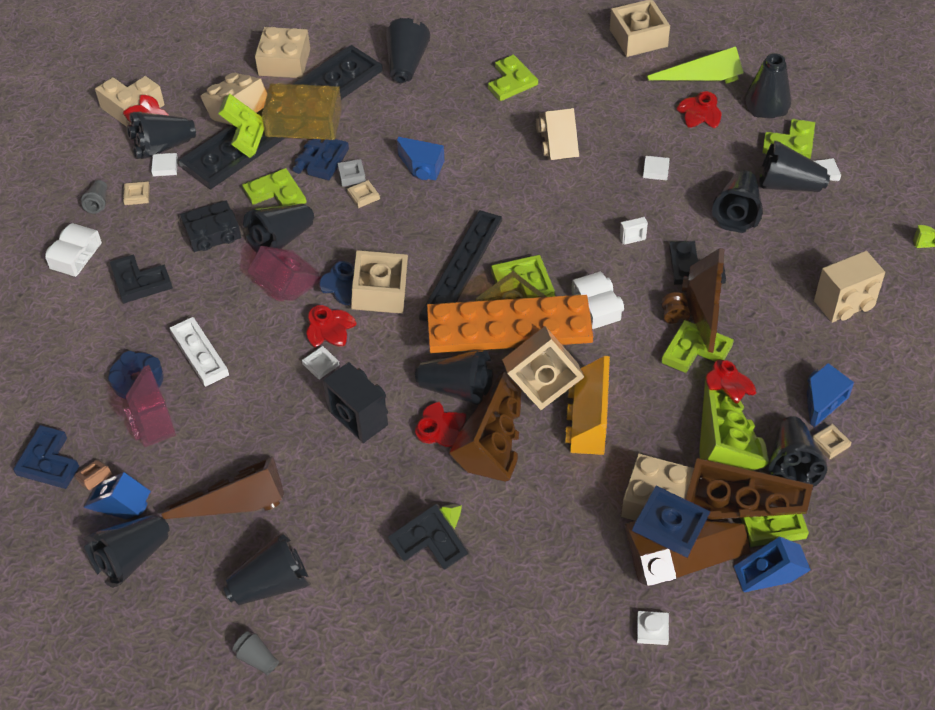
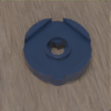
M127 351L111 367L108 379L112 389L119 397L137 400L141 399L142 396L151 395L157 391L163 382L164 375L158 358L147 353ZM133 373H141L142 377H136L135 380H132L131 375Z

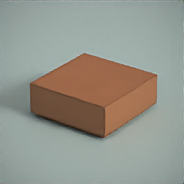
M95 460L74 476L79 484L89 491L110 477L112 473L108 466L99 460Z

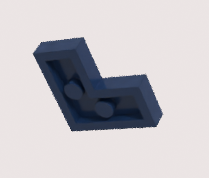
M40 425L13 469L16 476L67 489L79 465L77 460L58 456L67 439L65 432Z

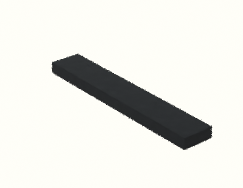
M479 210L419 314V320L428 322L427 304L457 303L499 228L502 216Z

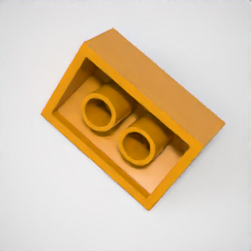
M603 356L580 368L584 378L569 388L568 398H574V403L568 404L567 420H572V426H566V443H571V453L604 455L610 356Z

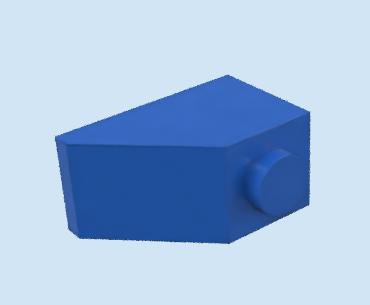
M398 137V156L411 174L422 180L430 179L436 181L445 161L444 145Z
M829 363L820 370H814L807 380L809 385L806 394L810 425L815 428L850 397L854 385L852 380Z
M123 472L96 485L84 508L122 519H129L143 513L148 505L146 500L151 491Z
M778 537L734 566L743 592L791 583L811 570L801 545L782 537Z

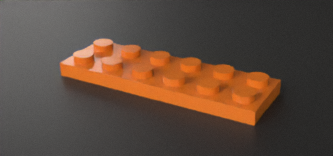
M587 295L427 304L430 353L518 348L544 326L549 329L562 345L593 343Z

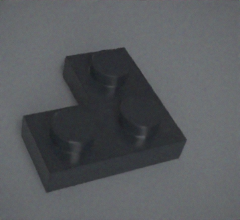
M695 241L670 242L669 248L674 285L683 284L684 276L689 277L690 266L700 261L697 258ZM723 265V273H721V283L725 284L726 274L725 267Z
M134 254L110 261L123 304L173 289L165 264L140 272Z
M435 504L388 537L404 562L428 546L444 570L470 554L438 504Z

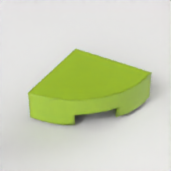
M918 225L913 239L915 247H935V229L925 225Z
M450 504L443 506L441 510L455 529L461 514L462 505Z

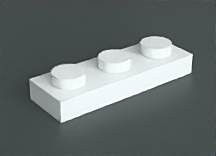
M194 317L170 327L171 335L205 387L229 376L227 367Z

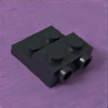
M227 200L180 214L194 252L207 251L214 246L224 243L230 244L241 238L239 225Z

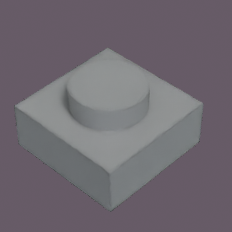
M361 159L338 163L342 186L360 184L366 181Z

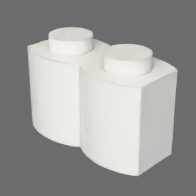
M74 223L69 224L61 231L59 240L49 246L46 251L45 257L49 269L76 277L102 243L98 231Z
M600 271L572 280V295L588 296L592 329L621 320V314L624 311L623 301L619 296L616 297L613 292L610 278H606Z

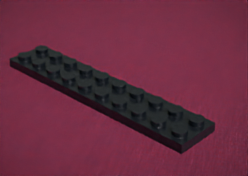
M353 45L348 46L270 98L271 103L257 112L258 115L267 120L256 154L251 158L231 145L237 127L230 125L179 159L180 167L211 190L383 71L382 64Z

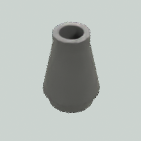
M96 180L82 196V207L88 213L96 214L105 208L107 184L104 181Z
M249 631L245 632L233 646L232 651L236 653L237 659L262 671L267 676L279 663V660L272 655L257 634H251Z

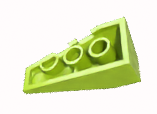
M733 47L648 75L646 79L647 81H721L725 79L727 84L739 80L738 75L744 72L737 48Z
M706 381L699 450L700 459L751 471L767 466L769 460L766 444L761 437H756L753 431L755 428L753 421L747 420L742 412L744 409L742 402L735 403L722 389L709 390Z

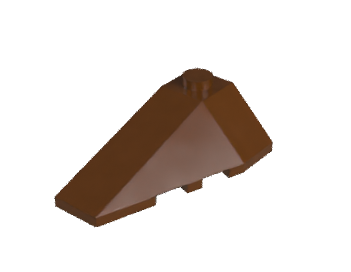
M723 248L717 249L690 266L689 277L684 276L682 292H687V306L707 351L714 353L722 285L721 273H723L725 252Z
M505 371L499 375L459 432L449 453L467 473L504 482L510 480L517 464L518 453L515 451L511 452L512 440H519V431L515 430L513 419L520 417L522 390Z
M273 456L238 471L239 474L231 482L228 479H221L215 482L214 485L207 489L209 493L205 495L203 491H197L165 507L161 514L164 519L250 512L261 508L267 511L277 507L280 504L279 501L283 498L284 490Z
M697 458L686 500L710 511L708 519L807 514L813 485Z
M636 521L624 524L638 581L646 586L679 578L751 553L744 524L706 521L688 558L632 531Z

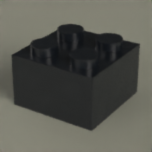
M348 362L323 380L328 411L362 443H365L388 426L386 394L381 386L378 384L374 385L368 380L367 375L362 369H356Z

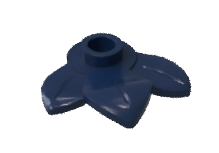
M347 261L337 262L331 268L330 273L322 276L319 285L321 292L334 293L338 302L344 305H351L354 266Z

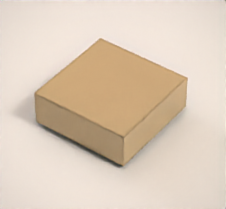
M369 180L347 189V193L358 208L380 199L379 193Z
M149 182L124 184V204L149 203Z
M833 424L813 435L822 453L829 460L849 448L852 443Z

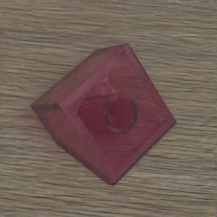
M266 246L260 247L247 271L255 278L254 281L258 285L271 291L270 295L281 302L296 300L320 283L323 276L294 251Z
M147 365L143 367L127 393L126 400L129 408L124 409L135 440L141 439L144 447L176 436L164 398L150 366Z

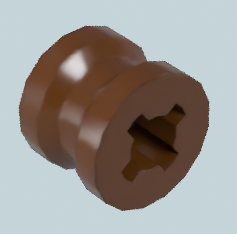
M673 292L663 297L661 304L664 310V320L668 324L683 323L684 320L687 321L690 318V310L687 307L688 300L685 294Z

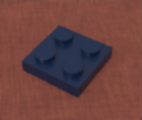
M656 485L636 520L632 531L688 558L710 511Z

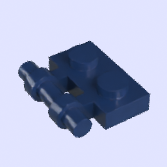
M313 136L304 145L303 153L299 154L295 159L293 171L300 174L304 168H307L308 175L330 181L338 168V163H341L349 150L348 142L326 137L322 143L319 136Z

